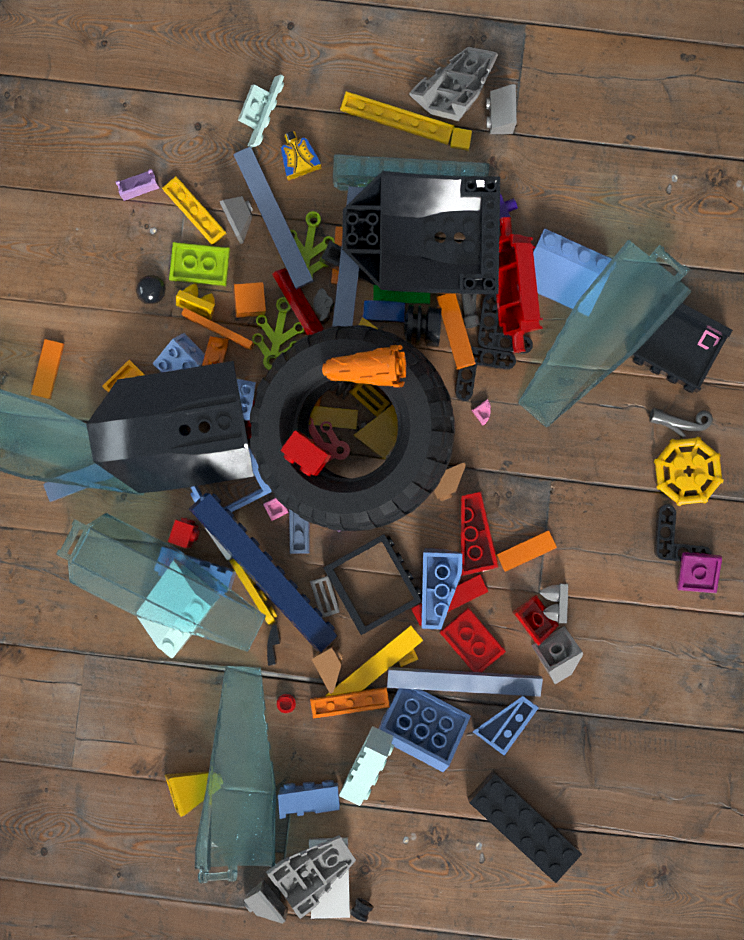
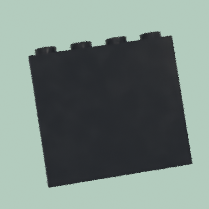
M664 294L660 298L629 357L632 358L633 363L649 367L650 372L666 376V380L670 383H679L684 386L683 389L687 392L697 393L701 390L703 381L723 344L730 337L733 330ZM705 330L720 337L718 344L714 345L717 339L706 334L701 344L707 346L708 349L697 345Z

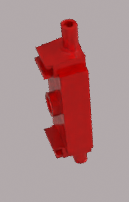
M503 217L500 219L501 236H499V294H496L499 327H503L504 335L512 336L513 353L525 352L523 335L543 329L539 324V321L543 320V318H540L533 254L535 246L531 244L533 237L512 234L511 217Z

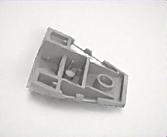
M467 47L450 59L449 65L443 69L440 67L436 69V74L428 80L426 77L422 79L409 94L430 114L459 121L478 98L498 54L493 51Z
M340 835L282 859L267 870L266 873L301 919L320 903V897L332 889L331 884L337 877L340 879L356 859Z

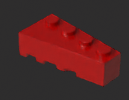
M482 491L464 495L461 499V576L499 567Z

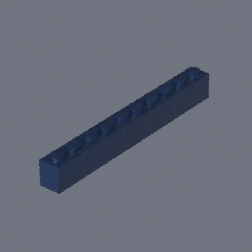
M205 493L189 510L317 651L322 652L337 637L334 633V626L328 621L325 623L321 618L323 614L316 607L313 609L309 605L311 601L305 594L302 593L300 595L296 590L298 586L291 579L288 581L284 577L286 573L280 566H274L271 562L273 558L266 551L262 552L258 548L260 546L258 541L254 537H248L246 534L247 529L240 522L237 524L232 519L234 515L228 508L223 509L220 505L221 500L214 493L212 495Z

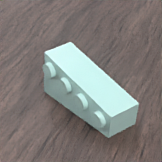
M372 726L339 794L340 797L359 806L364 799H368L371 793L370 787L376 784L379 771L383 770L387 757L392 753L394 748L392 740L394 736Z

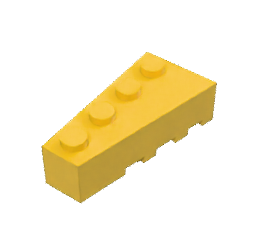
M391 405L354 434L356 439L382 459H385L394 448L398 435V419L394 406Z

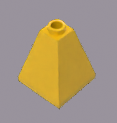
M214 771L165 775L175 810L180 817L185 816L218 790L220 784H222L219 772L215 773Z

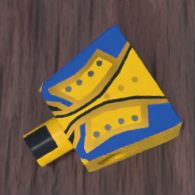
M295 131L284 135L287 144L281 146L288 181L322 169L320 160L306 137L298 140Z

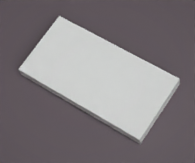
M331 838L309 839V848ZM342 838L348 847V838ZM349 869L340 879L337 877L331 884L332 889L328 893L325 892L320 897V903L311 910V919L350 918Z

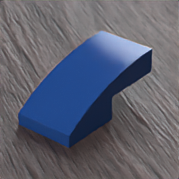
M365 300L363 318L369 321L404 322L405 303Z

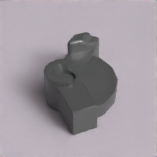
M321 288L314 298L313 305L315 311L321 316L320 322L325 323L329 321V314L334 306V302L325 290Z

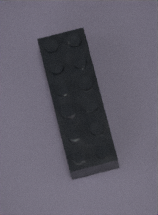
M494 770L468 797L469 803L555 883L582 855L580 850Z

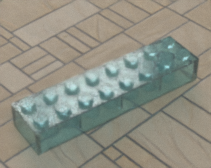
M334 154L333 183L334 187L343 191L348 190V186L365 188L382 171L447 176H489V163Z

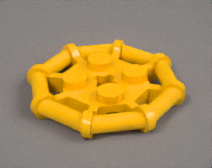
M698 436L689 439H671L659 457L654 459L657 489H660L669 496L678 506L682 504L707 503L709 497L724 481L721 472V454L714 451ZM693 446L691 452L681 453L679 447ZM698 447L710 457L705 460L697 453ZM674 450L675 458L670 463L665 462ZM713 461L714 477L708 473V463ZM663 466L668 467L669 479L666 481L664 479ZM687 466H690V469H693V473H691L690 477H688V475L683 472L685 469H687ZM706 480H711L712 483L702 492L701 486L705 484ZM670 483L676 485L680 489L679 494L667 485ZM695 490L698 494L696 496L684 497L685 491Z

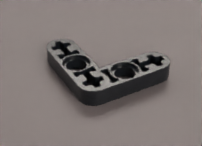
M488 294L482 303L477 339L478 345L484 349L513 353L512 336L496 332L498 324L497 304L492 307V312L496 311V314L491 312L484 313L485 310H489V304L486 301L494 298V302H497L496 294ZM487 316L494 319V325L491 327L484 324L483 320ZM482 329L487 331L493 330V333L489 332L488 336L492 342H489L487 345H484V341H481V338H484L486 331L482 332ZM523 336L524 341H526L529 347L525 349V352L515 354L529 353L533 348L532 340L529 337ZM502 338L510 340L508 348H503L500 345Z
M471 347L473 355L478 356V352H482L480 363L476 362L478 358H474L475 365L458 370L455 390L456 398L461 402H466L472 397L477 366L510 370L516 364L515 356L510 352ZM486 353H490L494 357L493 362L490 364L485 363L483 360V356ZM497 354L500 355L499 359H505L508 356L512 363L505 366V362L499 361V365H495ZM464 369H469L472 372V377L468 380L461 376ZM460 381L471 383V386L467 385L466 392H469V395H466L465 398H462V395L459 394L464 385H460Z
M669 504L659 507L654 547L657 558L681 561L682 558L679 557L678 550L682 547L686 548L689 553L701 552L703 549L704 553L712 554L711 550L706 546L674 544L676 510ZM666 508L671 512V515L667 517V521H671V525L661 524V521H665L666 518L665 515H662V511H666ZM663 527L670 529V535L667 538L662 537L660 534ZM660 540H663V541H669V540H670V543H669V544H668V543H665V549L668 550L669 552H668V554L666 553V554L664 555V557H663V554H662V553H659V550H660V549H663V544H664V543H659V542H660Z

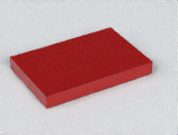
M469 607L439 632L473 672L482 673L506 652Z

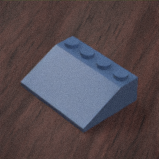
M544 229L533 251L538 294L588 316L615 260Z
M398 688L378 729L394 736L392 740L394 747L444 772L450 766L471 715L423 690Z

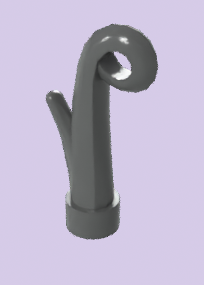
M461 294L465 328L479 326L480 322L476 313L477 294Z
M653 407L649 422L664 425L675 431L682 438H685V434L681 429L688 431L706 430L711 426L713 417L710 412L702 410L697 414L696 423ZM702 416L706 417L705 423L701 422Z

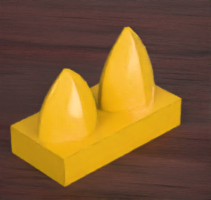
M194 283L183 291H178L176 306L183 309L186 308L211 320L214 315L215 299L212 293L198 298V287Z

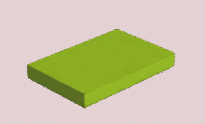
M173 242L169 280L227 286L230 248Z

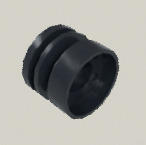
M409 305L404 322L406 341L411 344L412 337H416V346H419L420 339L425 338L426 347H439L442 308L429 306L425 315L422 314L421 305H418L417 314H413L414 305Z

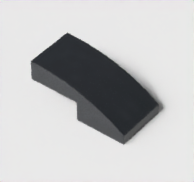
M278 623L272 626L268 638V666L277 664L274 645L281 643Z

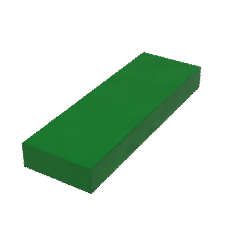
M374 285L373 301L430 305V293L381 290L377 285Z

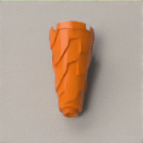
M390 345V347L378 348L373 351L333 357L328 359L326 363H323L322 372L324 376H327L332 381H351L378 386L403 387L405 382L400 381V378L406 377V358L404 352L398 351L403 348L401 345Z

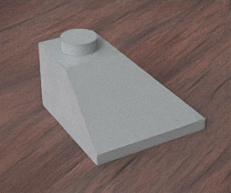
M242 196L220 201L239 243H244L252 220L250 212L253 209L249 201H244Z
M565 626L550 634L540 645H531L554 684L572 675L583 656V652Z
M264 880L245 895L244 905L249 912L253 911L256 916L282 924L286 921L288 909Z

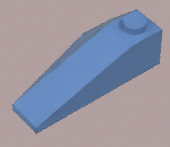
M424 549L422 629L442 628L462 574V553L447 549Z

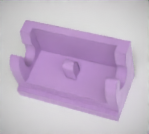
M152 169L122 181H115L119 188V194L124 201L159 189Z

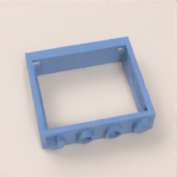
M250 447L249 452L253 473L261 488L223 507V509L228 508L231 512L272 492L259 474V467ZM199 486L191 487L193 492L190 494L194 502L203 496Z

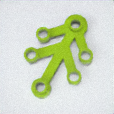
M315 211L309 212L306 215L308 232L305 247L298 239L296 231L290 230L291 233L295 234L294 240L312 279L315 272L329 266L318 261L309 267L310 260L325 250L327 246L325 244L326 240L330 239L333 243L335 242L333 237L327 236L323 242L313 248L316 227L321 224V216ZM311 218H316L317 222L312 224L310 220Z
M285 297L279 298L276 302L279 314L275 333L268 324L266 316L259 315L256 318L257 325L262 327L272 342L270 351L265 345L264 337L261 334L256 333L252 337L254 344L260 348L265 356L263 364L268 370L272 367L269 363L270 359H276L282 352H286L292 347L296 341H292L290 346L279 352L280 345L296 334H302L305 331L304 328L300 332L296 331V326L301 325L300 322H297L293 328L283 334L286 314L291 310V306ZM287 303L288 307L286 309H282L281 304ZM265 318V323L259 324L258 320ZM257 336L262 338L259 343L255 342V337Z

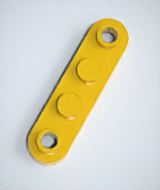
M233 558L229 561L266 622L269 625L275 623V618L278 615L272 606L269 608L265 601L268 599L262 590L258 591L255 586L256 583Z

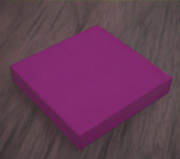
M683 552L677 589L717 593L722 556Z

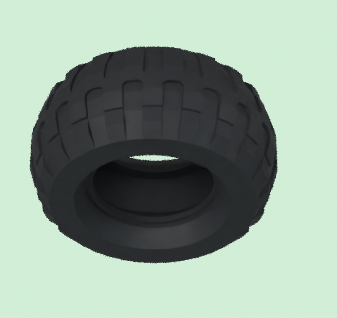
M365 325L332 326L315 334L304 336L274 360L271 369L262 378L256 390L257 396L254 406L251 407L249 423H251L252 435L250 446L259 467V474L283 506L312 524L338 531L370 530L391 524L416 510L433 493L450 462L455 434V418L450 394L438 371L424 354L409 342L388 331ZM390 345H401L403 348L398 351L404 352L406 358V377L400 378V381L405 382L404 386H378L391 400L398 419V435L395 446L387 460L380 467L367 475L356 478L342 477L331 472L325 466L317 476L312 474L308 476L300 470L301 466L296 462L292 464L283 457L285 454L280 450L295 430L300 431L309 438V419L319 398L332 387L348 382L332 381L327 376H324L322 372L323 363H326L328 359L333 357L354 355L360 352L390 347Z

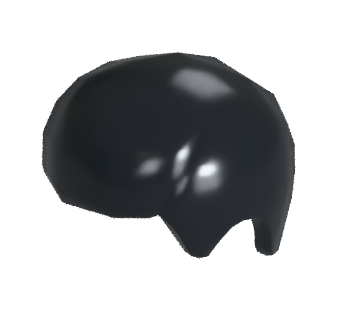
M147 275L137 283L136 294L138 299L144 304H156L165 296L166 287L164 281L158 276Z

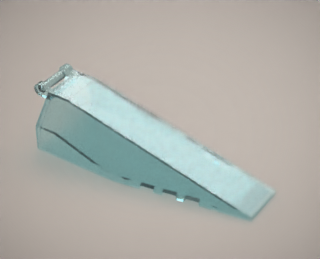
M628 240L577 301L563 329L557 335L553 346L547 352L546 358L541 366H539L534 378L530 381L518 402L546 428L638 351L692 292L680 281L689 272L690 268L680 264L664 251L665 248L661 245L648 256ZM658 257L662 258L678 273L674 277L655 260Z
M0 389L1 472L30 480L144 495V493L136 492L93 462L86 423L49 404Z
M107 513L87 525L75 519L73 520V526L64 544L56 553V555L68 560L70 583L141 619L243 651H249L266 615L224 585L220 580L216 579L179 549ZM79 530H84L71 555L68 554Z
M225 666L209 774L195 846V869H200L198 873V882L200 884L219 880L235 882L237 880V866L273 867L275 865L276 784L273 761H270L269 754L271 746L267 739L266 730H268V723H265L264 711L266 707L263 698L264 692L260 667ZM228 866L227 872L209 873L211 867Z

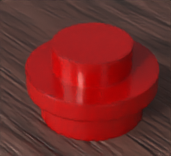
M283 694L278 698L277 708L280 712L290 713L295 709L296 700L292 695Z

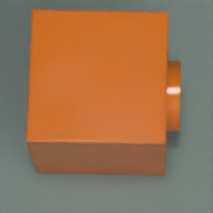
M263 282L234 284L236 318L265 316L266 307Z

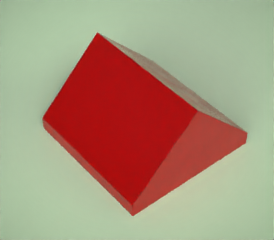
M535 595L512 613L534 643L540 645L559 625L556 621L545 616L543 611L546 607Z

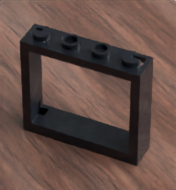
M382 534L324 567L360 635L367 633L422 602L420 599L422 593L419 587H414L411 583V580L414 578L408 569L404 570L401 565L404 561L400 553L395 554L392 549L395 544L390 535L386 537L385 534ZM382 542L414 599L365 626L334 568Z

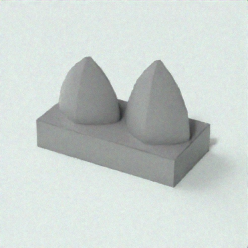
M559 583V585H551L540 591V594L548 600L558 602V604L547 607L543 613L553 621L567 623L568 584Z

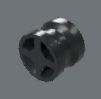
M357 898L355 900L356 905L354 908H351L350 914L360 921L367 922L368 914L373 910L374 906L362 898Z

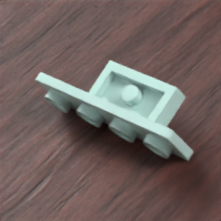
M281 74L274 77L269 92L256 85H251L238 121L254 129L248 146H251V148L260 145L263 140V130L270 122V112L275 108L277 94L281 92L284 86V76Z

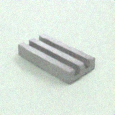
M325 576L310 581L318 609L323 614L321 618L339 613V607L329 577ZM322 581L327 583L335 610L331 611ZM316 583H319L324 598V602L328 611L326 613H324L323 607L315 585Z

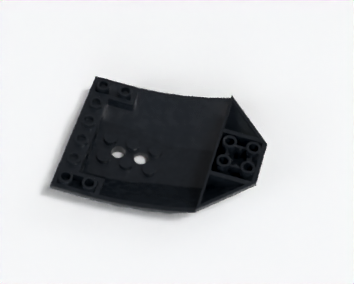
M382 171L343 209L342 250L381 290L443 294H499L500 177L427 175ZM437 232L445 234L446 239L444 242L438 243L435 241L434 236ZM456 233L464 235L465 240L462 243L455 242L454 235Z
M234 361L118 379L86 424L93 462L138 493L187 488L254 476ZM202 421L210 424L208 432L199 430V424ZM183 424L189 425L191 428L190 434L186 436L181 435L179 427Z

